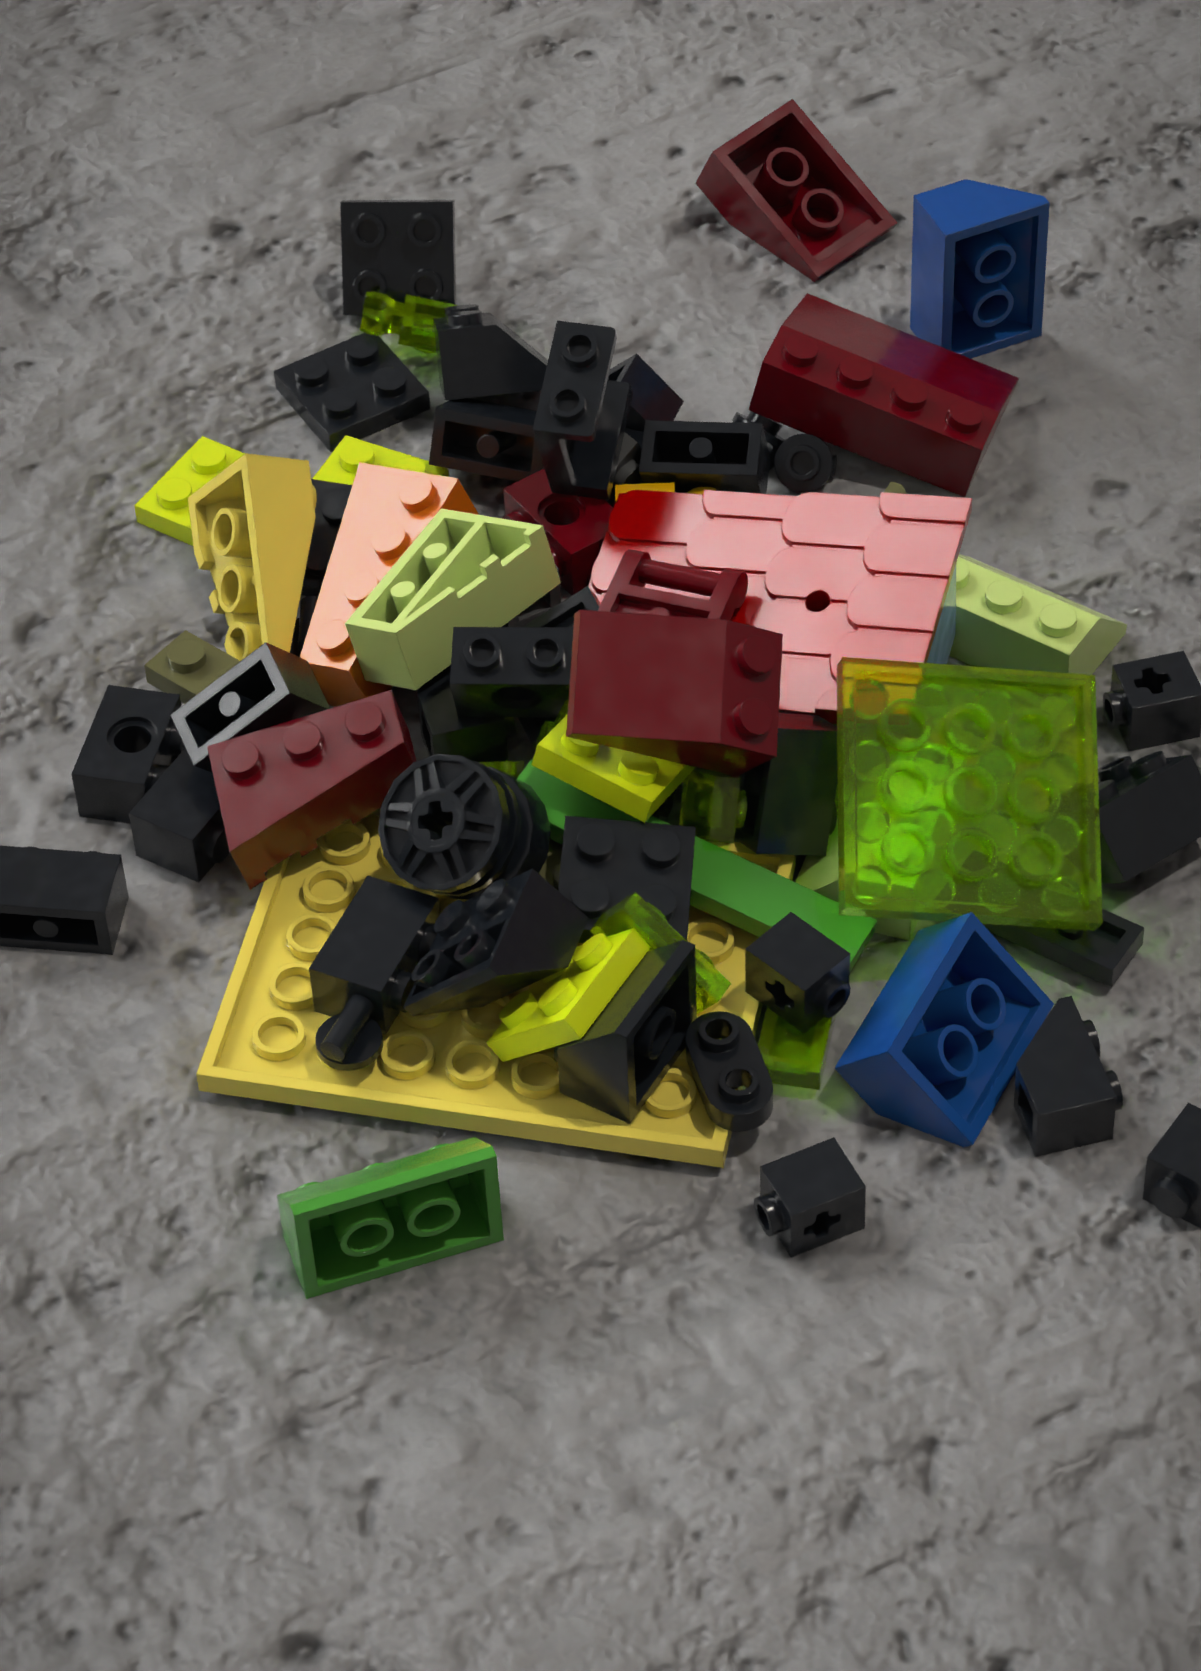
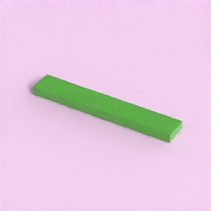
M530 760L518 776V779L533 788L544 803L551 829L550 839L562 845L565 816L642 822L532 766V760ZM651 816L646 821L647 823L669 824L654 816ZM695 836L690 905L758 937L762 936L792 912L850 953V971L852 970L873 937L877 920Z

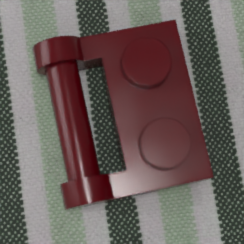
M628 549L620 561L598 611L731 620L735 608L739 609L745 600L748 589V576L746 572L732 569H724L720 574L651 560L647 552ZM646 584H650L695 593L699 595L709 596L710 599L704 600L645 588L644 586Z

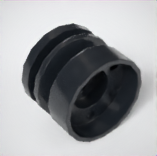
M435 754L413 762L393 781L381 805L378 833L383 855L400 878L419 889L431 891L439 895H446L451 899L465 902L483 893L492 883L499 879L508 881L532 868L539 873L548 857L551 829L544 803L527 783L511 774L493 767H487L480 762L472 761L461 755Z

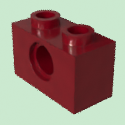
M545 469L504 488L505 515L502 519L543 525L554 562L559 568L560 585L571 596L588 586L592 567L599 555L613 507L604 499L552 493Z

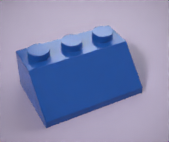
M967 179L914 195L910 329L916 337L972 359L1042 336L1050 206L1045 196Z
M970 912L920 929L836 1064L835 1070L877 1115L961 1147L971 1146L976 1141L1014 1075L1016 1063L1043 1024L1054 1003L981 921Z

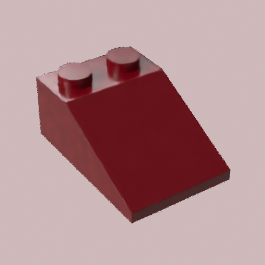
M793 99L714 150L695 183L731 226L814 282L892 230L897 224V221Z
M579 610L574 613L566 737L737 777L777 757L783 634L724 619Z

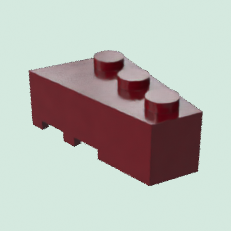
M391 690L207 746L229 851L249 889L251 890L267 880L264 872L294 853L299 852L301 857L319 847L316 840L343 822L350 819L354 825L381 808L382 802L393 781L413 762H416L409 729Z

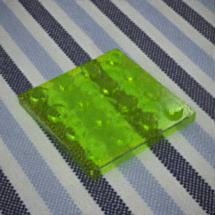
M842 657L837 665L839 915L946 921L972 912L982 924L1095 931L1103 923L1095 675Z

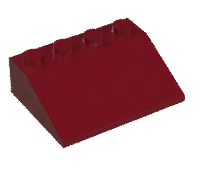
M807 293L781 325L762 362L748 410L803 433L817 436L823 441L965 498L1019 378Z

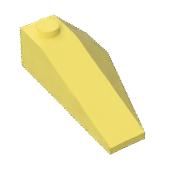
M246 453L188 497L196 561L199 569L210 570L216 590L214 589L209 596L213 613L225 615L229 627L224 643L227 654L239 661H242L265 642L290 653L316 518L317 493L311 482L308 460Z

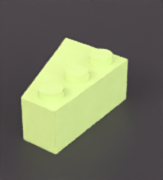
M441 508L345 623L365 681L417 690L451 665L453 627H502L558 586L561 581L543 525Z

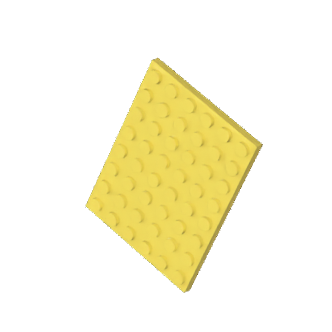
M373 813L354 825L348 819L318 838L316 841L319 847L303 857H301L299 852H296L268 870L267 880L263 883L196 1073L199 1091L724 1168L732 1131L719 1127L709 1118L686 1060V1048L630 1124L560 1093L558 1062L554 1060L555 1047L503 1062L486 1042L502 1023L499 1014L503 1007L515 996L527 991L531 985L478 1008L417 1016L400 1011L387 1034L382 1033V1051L371 1064L351 1071L338 1070L326 1065L318 1056L315 1038L319 1027L331 1016L314 1011L309 967L366 877L371 876L438 897L440 914L448 905L456 900L446 895H439L431 891L419 889L395 873L383 855L378 833L380 817ZM699 837L791 881L793 880L796 855L756 854L740 842ZM690 905L687 941L695 944L697 1018L706 1013L717 1011L735 1014L748 1023L755 1038L763 1004L745 992V949L759 937ZM739 1086L734 1090H742L743 1086Z

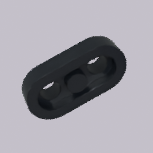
M710 1012L696 1018L689 1025L685 1035L686 1060L709 1118L719 1127L735 1132L749 1131L761 1126L768 1120L773 1111V1083L750 1026L744 1019L729 1012ZM739 1086L747 1087L743 1090H734Z

